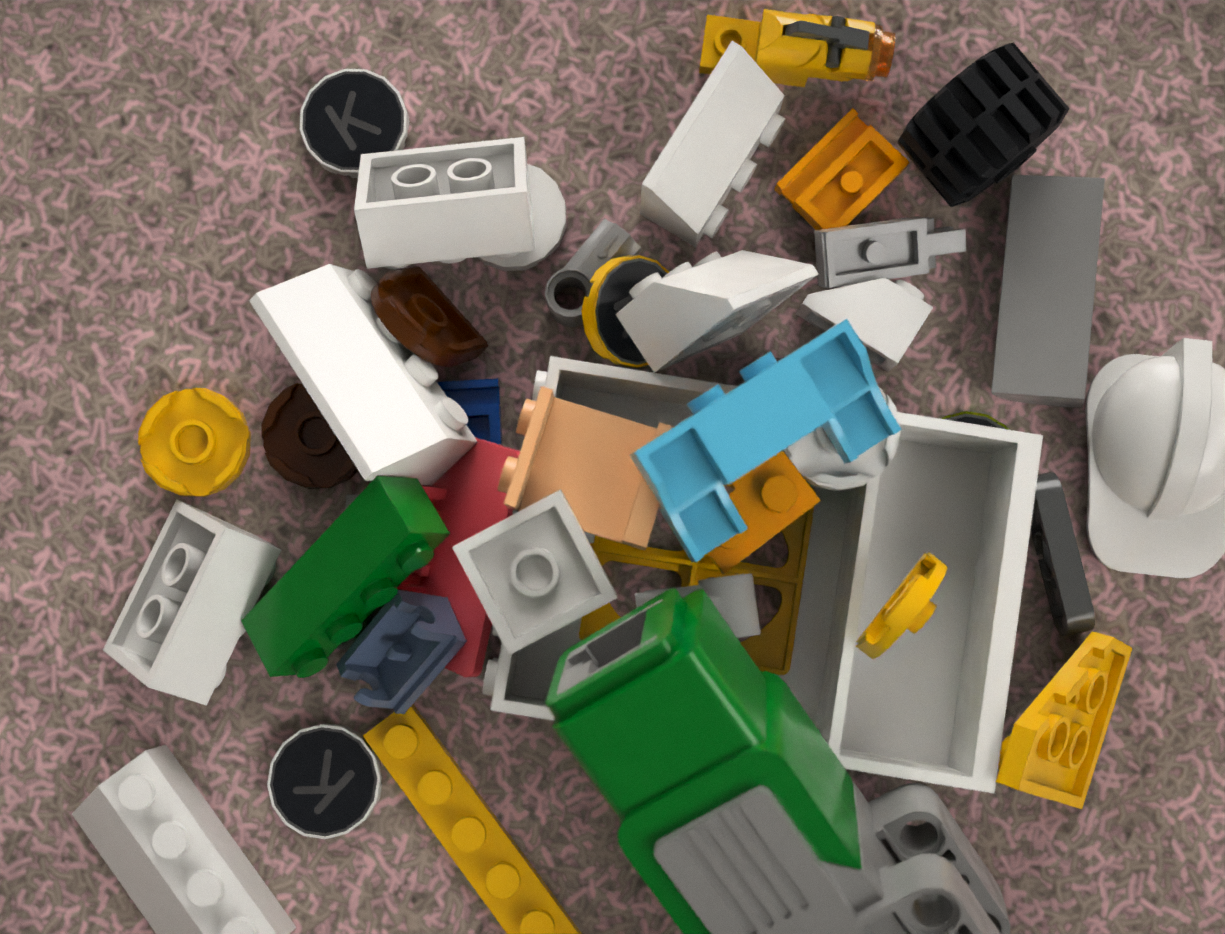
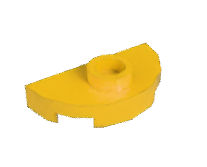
M930 552L924 553L856 642L858 644L856 647L871 659H874L890 648L907 629L913 634L917 633L929 620L937 607L930 599L942 582L948 567Z

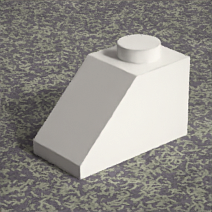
M885 277L808 294L796 315L823 332L848 319L867 350L869 360L889 372L899 363L933 307L923 301V293L912 284L903 280L892 282Z

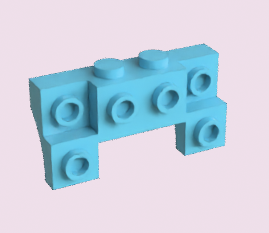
M848 319L830 328L779 361L775 359L771 351L739 371L745 381L744 383L726 394L718 384L687 403V406L693 415L629 455L662 508L659 509L691 562L699 561L711 550L736 534H741L748 529L731 501L724 485L731 484L820 426L844 464L859 458L860 454L888 436L902 430L877 385L868 352Z

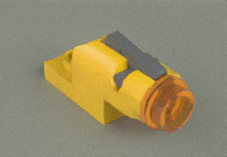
M768 9L763 10L760 22L707 15L699 73L711 75L731 41H734L745 49L775 84L805 88L808 77L841 82L852 79L872 82L875 76L887 78L889 75L895 48V33L883 31L882 25L871 21Z

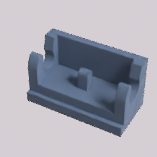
M398 590L396 596L382 607L336 665L341 677L354 681L363 680L372 687L373 690L367 688L360 689L354 696L355 701L365 706L394 709L396 714H405L464 646L467 640L447 597Z

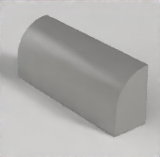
M1012 175L991 393L999 398L1021 403L1083 408L1086 394L1105 178Z

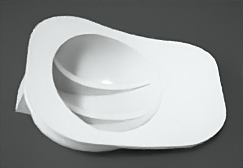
M1183 338L1162 356L1129 354L1113 359L1097 373L1087 393L1085 405L1088 447L1086 529L1092 552L1098 561L1109 569L1174 578H1192L1203 574L1213 567L1225 552V368L1212 362V341Z

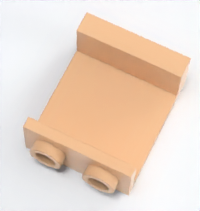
M541 386L536 401L526 399L524 402L516 433L524 435L525 438L518 459L511 456L507 457L499 480L498 491L507 493L504 505L508 509L519 512L556 491L562 490L584 532L645 551L660 504L629 455L670 430L673 426L660 422L657 428L556 398L554 397L553 389Z

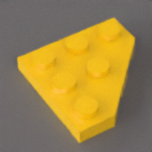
M1092 631L1014 723L1011 736H1007L1003 740L996 782L1025 793L1082 809L1132 647L1114 637Z

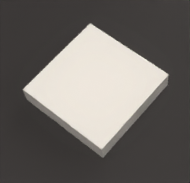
M562 490L556 491L452 547L508 655L618 598Z

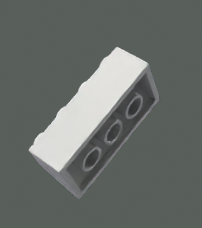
M328 264L257 292L249 300L364 480L372 481L376 476L417 478L421 485H433L478 442L466 425L468 417L458 403L447 397L436 380L439 376L434 366L402 345L387 330L377 316L371 302V291L377 283L367 273L360 269L352 271Z
M167 745L145 750L97 786L72 813L75 820L156 934H290L296 928Z

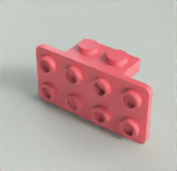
M476 438L478 442L433 485H421L450 534L433 551L434 556L432 560L422 568L413 571L397 587L398 590L448 598L467 642L445 668L463 677H477L481 674L492 622L452 547L513 515V510L508 509L504 505L507 493L498 491V484L507 457L511 456L518 459L520 454L519 450L480 438Z

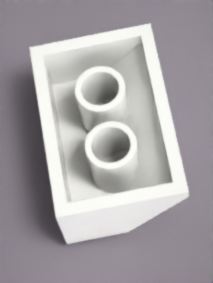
M731 41L644 179L641 187L640 214L694 247L697 246L703 234L710 238L714 237L729 209L722 206L732 188L740 193L742 192L757 167V164L750 160L760 143L768 148L770 147L786 119L779 115L785 95L745 49L734 41Z
M524 137L361 154L354 213L367 269L379 267L402 269L411 264L435 261L451 264L461 262L466 258L492 255L508 258L516 256L521 252L535 251L533 214Z
M741 250L721 257L718 252H714L700 260L693 267L689 262H685L671 270L663 278H661L658 272L644 278L629 291L633 300L615 315L653 372L656 373L741 335L819 273L812 264Z
M176 499L103 651L148 688L207 705L214 689L224 679L226 664L239 637L246 632L241 620L254 608L263 587L272 579L276 568V560L281 549L256 535Z

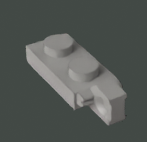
M914 216L814 231L817 272L819 273L817 280L818 286L823 288L848 286L885 277L887 279L927 274L929 269L936 268L937 255L966 251L965 229H953L952 226L934 228V218Z

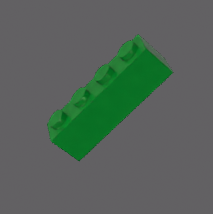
M376 476L241 620L270 677L297 675L298 678H306L321 671L328 664V657L338 646L356 636L363 628L362 622L376 608L391 601L398 592L397 587L413 571L422 568L432 560L434 556L433 551L450 532L417 478Z

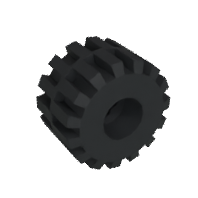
M1014 42L1008 43L980 57L939 90L908 122L898 140V145L949 206L954 207L975 198L993 183L998 184L1026 162L1037 151L1036 148L1060 126L1069 111V107Z

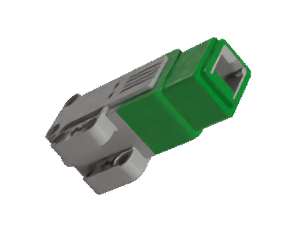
M676 588L669 589L574 644L560 656L545 705L555 717L552 728L620 819L618 844L622 852L683 934H1010L1011 925L999 884L938 794L931 787L921 783H908L868 802L787 684L778 675L758 669L704 589L695 590L685 597H682ZM914 820L926 821L924 824L918 826L907 824Z

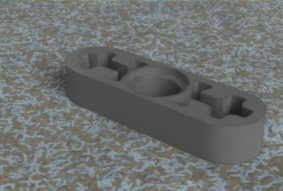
M1054 472L1038 474L1030 531L1036 554H1042L1043 559H1039L1038 562L1054 625L1061 636L1091 631L1095 626L1094 608L1062 485Z

